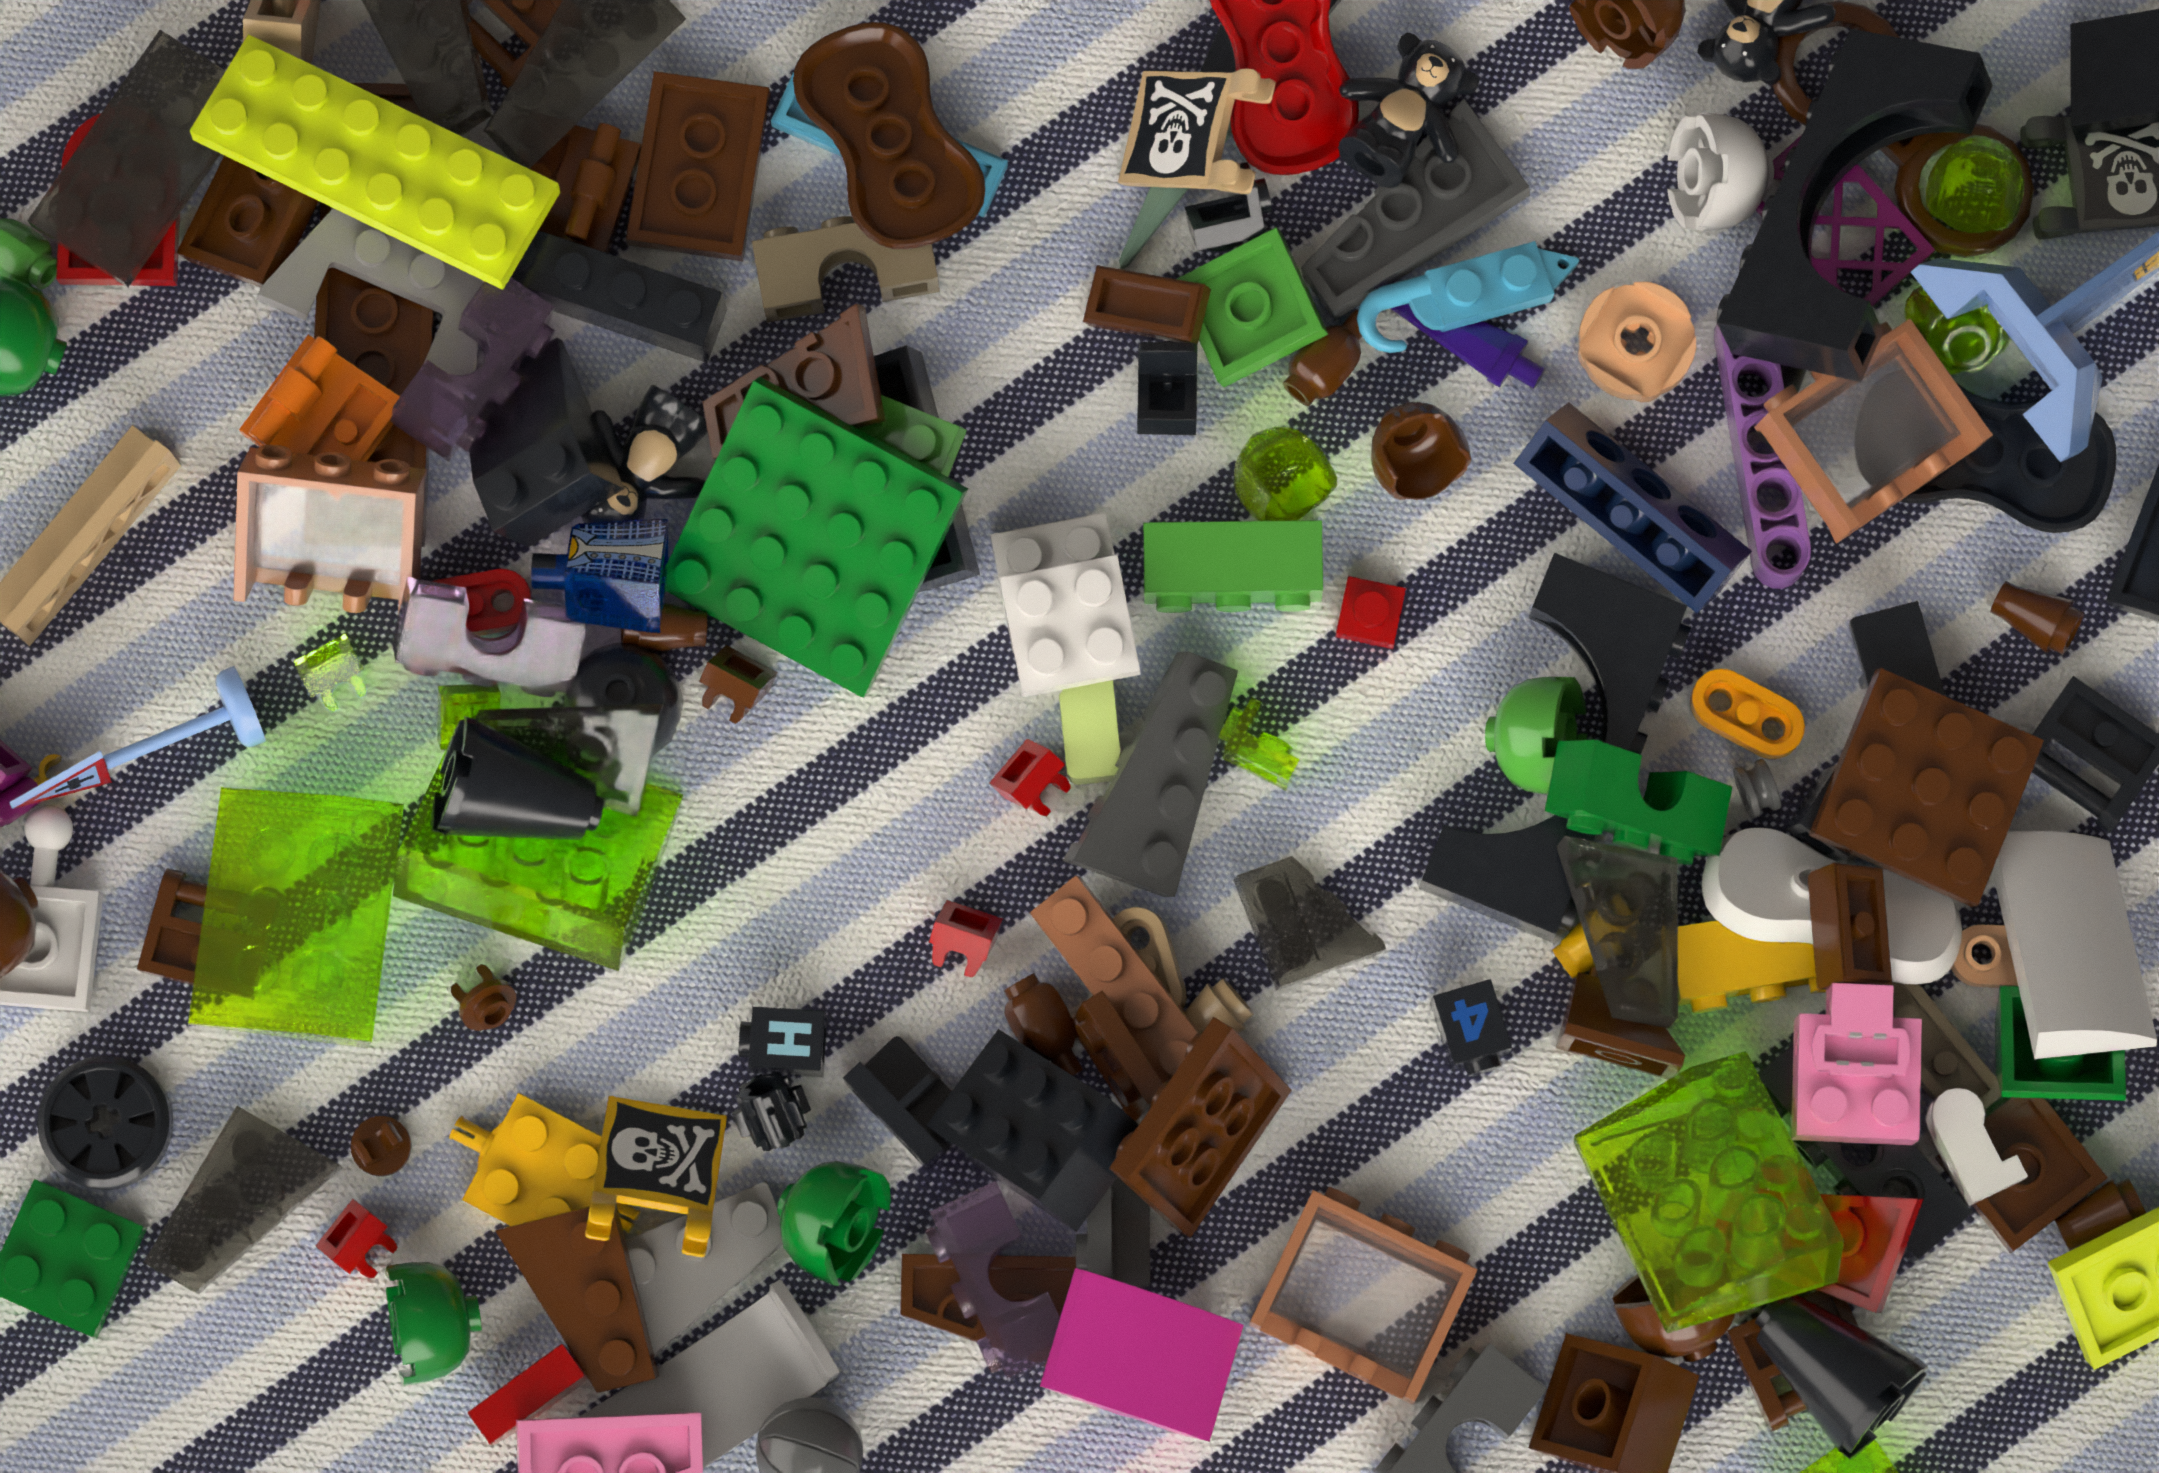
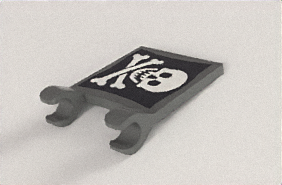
M2035 116L2028 119L2026 125L2020 128L2021 144L2025 149H2039L2063 143L2065 147L2073 207L2051 206L2040 210L2039 215L2035 216L2032 221L2036 238L2039 240L2052 239L2076 233L2159 226V122L2076 135L2071 127V117Z

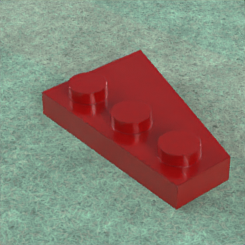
M1730 1190L1709 1247L1871 1312L1882 1313L1923 1199Z

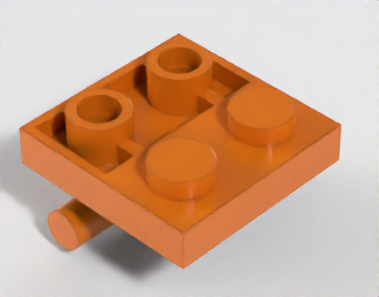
M308 334L239 431L243 436L260 447L264 445H281L289 448L293 453L309 455L338 452L349 456L351 460L367 461L405 409L407 403L402 397L336 353L338 350L329 342L319 336L314 339ZM326 491L337 500L343 495L340 492Z

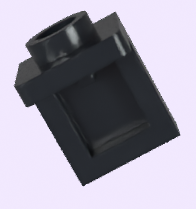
M1248 162L1239 163L1240 169H1251ZM1265 178L1254 179L1250 194H1239L1185 207L1188 228L1197 251L1204 249L1226 251L1238 246L1241 241L1253 239L1264 234L1265 227L1262 214L1272 212Z
M1173 341L1141 342L1139 344L1137 434L1196 435L1197 344Z

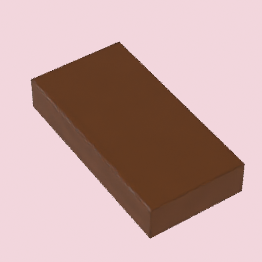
M1097 265L1083 322L1091 327L1198 345L1211 289L1205 284Z

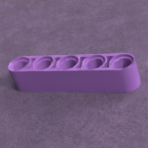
M1716 324L1714 328V344L1748 548L1752 551L1750 554L1751 566L1755 577L1763 585L1774 589H1783L1792 586L1800 579L1811 558V545L1802 491L1776 452L1759 454L1752 450L1747 441V435L1756 431L1754 427L1768 414L1763 404L1784 389L1780 364L1732 354ZM1745 374H1755L1765 382L1767 393L1760 397H1750L1740 390L1737 379ZM1763 488H1774L1780 491L1785 497L1786 508L1778 512H1770L1763 509L1758 503L1757 492ZM1773 545L1788 547L1794 553L1796 565L1787 570L1773 567L1767 559L1766 549Z

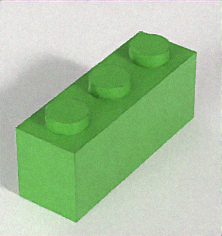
M1322 520L1143 523L1144 604H1156L1158 612H1188L1192 610V604L1216 603V610L1221 612H1244L1251 610V603L1275 602L1276 610L1295 612L1309 610L1311 602L1322 601Z

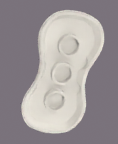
M1769 828L1744 829L1722 839L1719 856H1708L1702 875L1703 899L1707 909L1717 921L1743 937L1765 942L1813 944L1808 875L1819 868L1839 862L1824 857L1794 837L1778 830ZM1883 869L1892 982L1918 985L1931 983L1942 978L1953 966L1959 953L1962 939L1961 918L1953 899Z

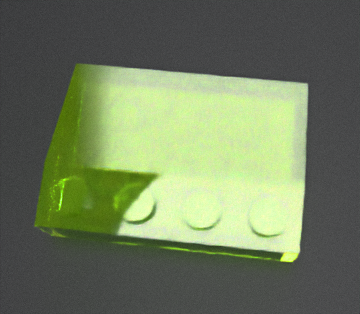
M520 741L596 782V795L604 797L603 812L597 829L595 831L586 830L581 840L444 835L443 833L431 830L435 792L441 793L445 775L440 773L445 756L444 753L396 854L393 897L619 971L641 920L680 810L683 794Z
M221 787L188 1025L361 1048L369 1047L373 1038L404 804L339 795Z
M1746 1051L1692 1066L1574 1135V1145L1666 1333L1797 1295L1838 1281L1844 1239Z

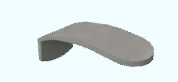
M780 1279L770 1285L768 1294L657 1367L659 1372L658 1378L629 1385L580 1417L700 1412L703 1468H705L757 1434L766 1418L776 1408L785 1402L797 1398L814 1396L834 1382L840 1371L810 1321Z

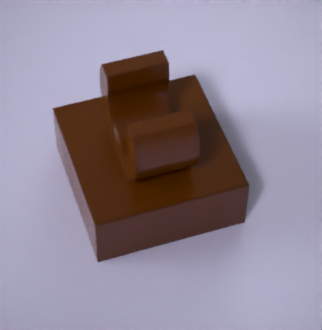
M725 645L707 662L699 682L709 687L703 695L702 706L709 710L717 702L720 694L732 699L735 708L729 721L736 724L769 693L778 672Z

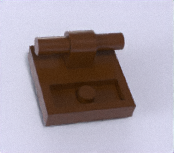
M529 111L513 161L557 182L560 188V194L540 226L539 231L609 254L639 163L641 144L619 138L621 130L610 124L599 123L597 131Z

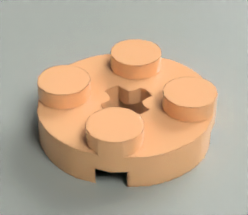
M1634 282L1633 285H1622L1618 288L1614 286L1607 289L1591 302L1583 316L1578 332V360L1586 370L1589 378L1606 393L1625 400L1653 401L1659 395L1671 391L1682 381L1694 359L1697 348L1694 326L1690 320L1689 310L1675 293L1656 283ZM1639 327L1644 328L1649 332L1646 342L1653 347L1648 353L1639 351L1635 355L1625 350L1627 342L1621 338V334L1625 330L1634 334L1638 331Z

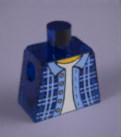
M668 519L578 523L571 527L567 554L533 553L531 566L532 589L565 590V616L571 622L660 633L667 586V569L665 567L669 561Z

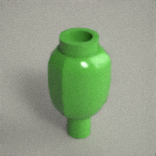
M0 218V278L1 276L12 280L15 278L31 286L34 285L40 290L45 289L54 281L57 272V258L52 256L50 242L46 237L17 220Z

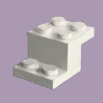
M1106 512L990 534L1022 697L1140 675L1118 555L1114 553Z

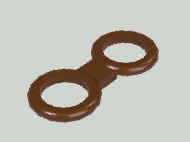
M1838 0L1825 3L1832 5L1836 10L1834 20L1828 25L1792 36L1778 37L1779 49L1776 63L1781 69L1782 76L1776 84L1772 85L1775 96L1789 116L1806 126L1807 112L1812 100L1805 95L1798 85L1793 66L1796 50L1805 38L1819 29L1834 26L1900 38L1887 19L1864 5ZM1976 124L1972 134L1940 132L1913 136L1880 149L1898 167L1894 186L1898 209L1931 244L1935 251L1963 258L1992 253L2014 239L2030 216L2035 189L2029 163L2014 141L1991 126ZM1957 147L1977 149L1997 161L2006 174L2010 191L2007 209L1999 220L1982 230L1962 232L1948 229L1931 217L1922 204L1919 182L1921 172L1929 159L1943 150Z

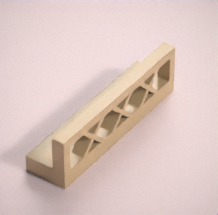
M132 425L0 582V623L28 646H31L181 467L169 449L157 440L153 442L135 426Z

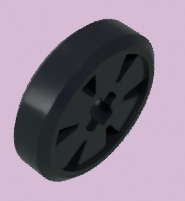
M96 1056L72 1064L51 1082L39 1107L37 1120L38 1136L46 1157L63 1176L92 1189H119L140 1181L150 1174L161 1162L172 1138L173 1112L166 1091L160 1082L146 1069L124 1058ZM103 1107H107L108 1112L112 1115L119 1113L121 1122L112 1126L113 1136L108 1139H104L103 1134L99 1131L92 1133L90 1125L99 1120L98 1110Z

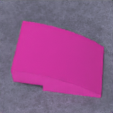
M1075 1268L1040 1387L1176 1434L1210 1442L1244 1325L1180 1301Z

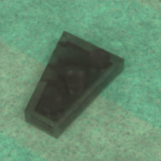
M236 1106L143 1263L191 1291L200 1294L343 1167Z

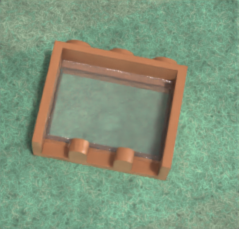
M1908 319L1893 330L1887 321L1880 325L1883 334L1861 382L1812 371L1810 374L1815 379V382L1802 391L1798 392L1792 384L1765 402L1763 405L1768 414L1754 427L1757 432L1761 431L1824 520L1836 544L1978 449L1993 435L1911 319Z
M264 445L259 448L250 447L237 472L233 601L245 602L255 582L284 585V602L293 606L306 604L313 589L343 593L342 608L350 613L365 611L371 597L399 600L398 621L410 623L414 614L415 597L420 591L424 486L427 469L410 467L408 463L396 459H385L374 463L351 460L349 456L338 452L309 455L293 453L289 448L281 445Z
M1328 1187L1325 1195L1313 1190L1258 1303L1249 1326L1413 1405L1478 1269L1467 1264L1470 1254L1442 1240H1437L1433 1248L1412 1238L1415 1228L1398 1218L1383 1213L1380 1220L1377 1221L1358 1212L1357 1210L1361 1202L1342 1191Z

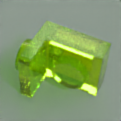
M1251 697L1244 711L1236 706L1233 707L1218 738L1227 742L1224 748L1223 759L1287 791L1297 771L1300 759L1290 755L1293 748L1276 736L1261 732L1259 738L1249 734L1260 714L1262 706L1261 701Z

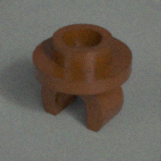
M480 964L476 967V970L483 979L482 983L475 986L468 993H465L457 983L451 986V994L460 1005V1019L467 1028L474 1031L493 1029L502 1025L510 1016L516 1003V993L512 986L503 979H497L486 965Z
M375 1116L365 1120L356 1128L351 1139V1154L355 1163L364 1172L373 1176L384 1177L395 1174L405 1166L411 1154L412 1143L407 1129L399 1121L391 1117Z

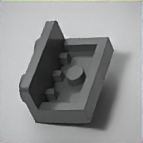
M1117 1177L1087 1217V1234H1076V1268L1138 1288H1147L1151 1284L1150 1206Z

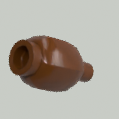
M1357 309L1352 312L1342 325L1325 327L1328 335L1299 349L1291 358L1288 366L1289 376L1283 382V386L1299 403L1310 406L1315 399L1330 397L1356 367L1361 355L1359 340L1362 338L1357 322Z
M1035 973L1005 989L1004 993L1009 1002L1005 1005L1004 1014L1018 1041L1072 1076L1082 1071L1083 1068L1072 1051L1076 1038L1075 1026L1057 990L1051 984L1046 982L1040 983Z

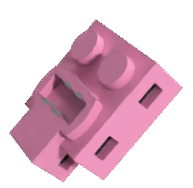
M1832 983L1829 990H1826V1014L1800 1013L1794 1019L1791 1140L1912 1146L1919 1141L1922 1019L1893 1017V985Z

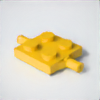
M522 1093L517 1094L504 1121L493 1129L492 1132L465 1119L462 1115L456 1121L455 1126L469 1132L475 1138L458 1129H452L449 1139L455 1140L480 1153L477 1172L462 1198L463 1201L510 1226L590 1206L602 1137L598 1133ZM616 1203L619 1213L632 1220H638L641 1210H637L627 1204ZM620 1216L622 1228L629 1234L635 1223Z

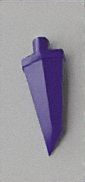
M1409 304L1390 308L1499 388L1508 375L1534 389L1545 372L1546 368L1522 355L1529 341L1517 334L1513 335L1483 321L1441 332V330H1432L1424 326L1415 317Z

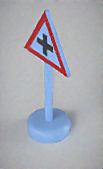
M235 666L221 671L216 677V687L224 707L104 756L100 750L10 801L11 808L15 809L112 783L108 772L109 769L229 720L238 740L245 747H254L266 742L253 705Z

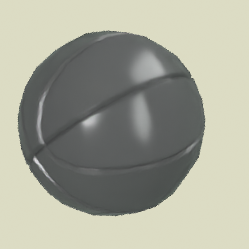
M797 1398L785 1402L776 1408L762 1424L756 1443V1463L760 1473H859L863 1459V1441L855 1422L840 1406L821 1398Z

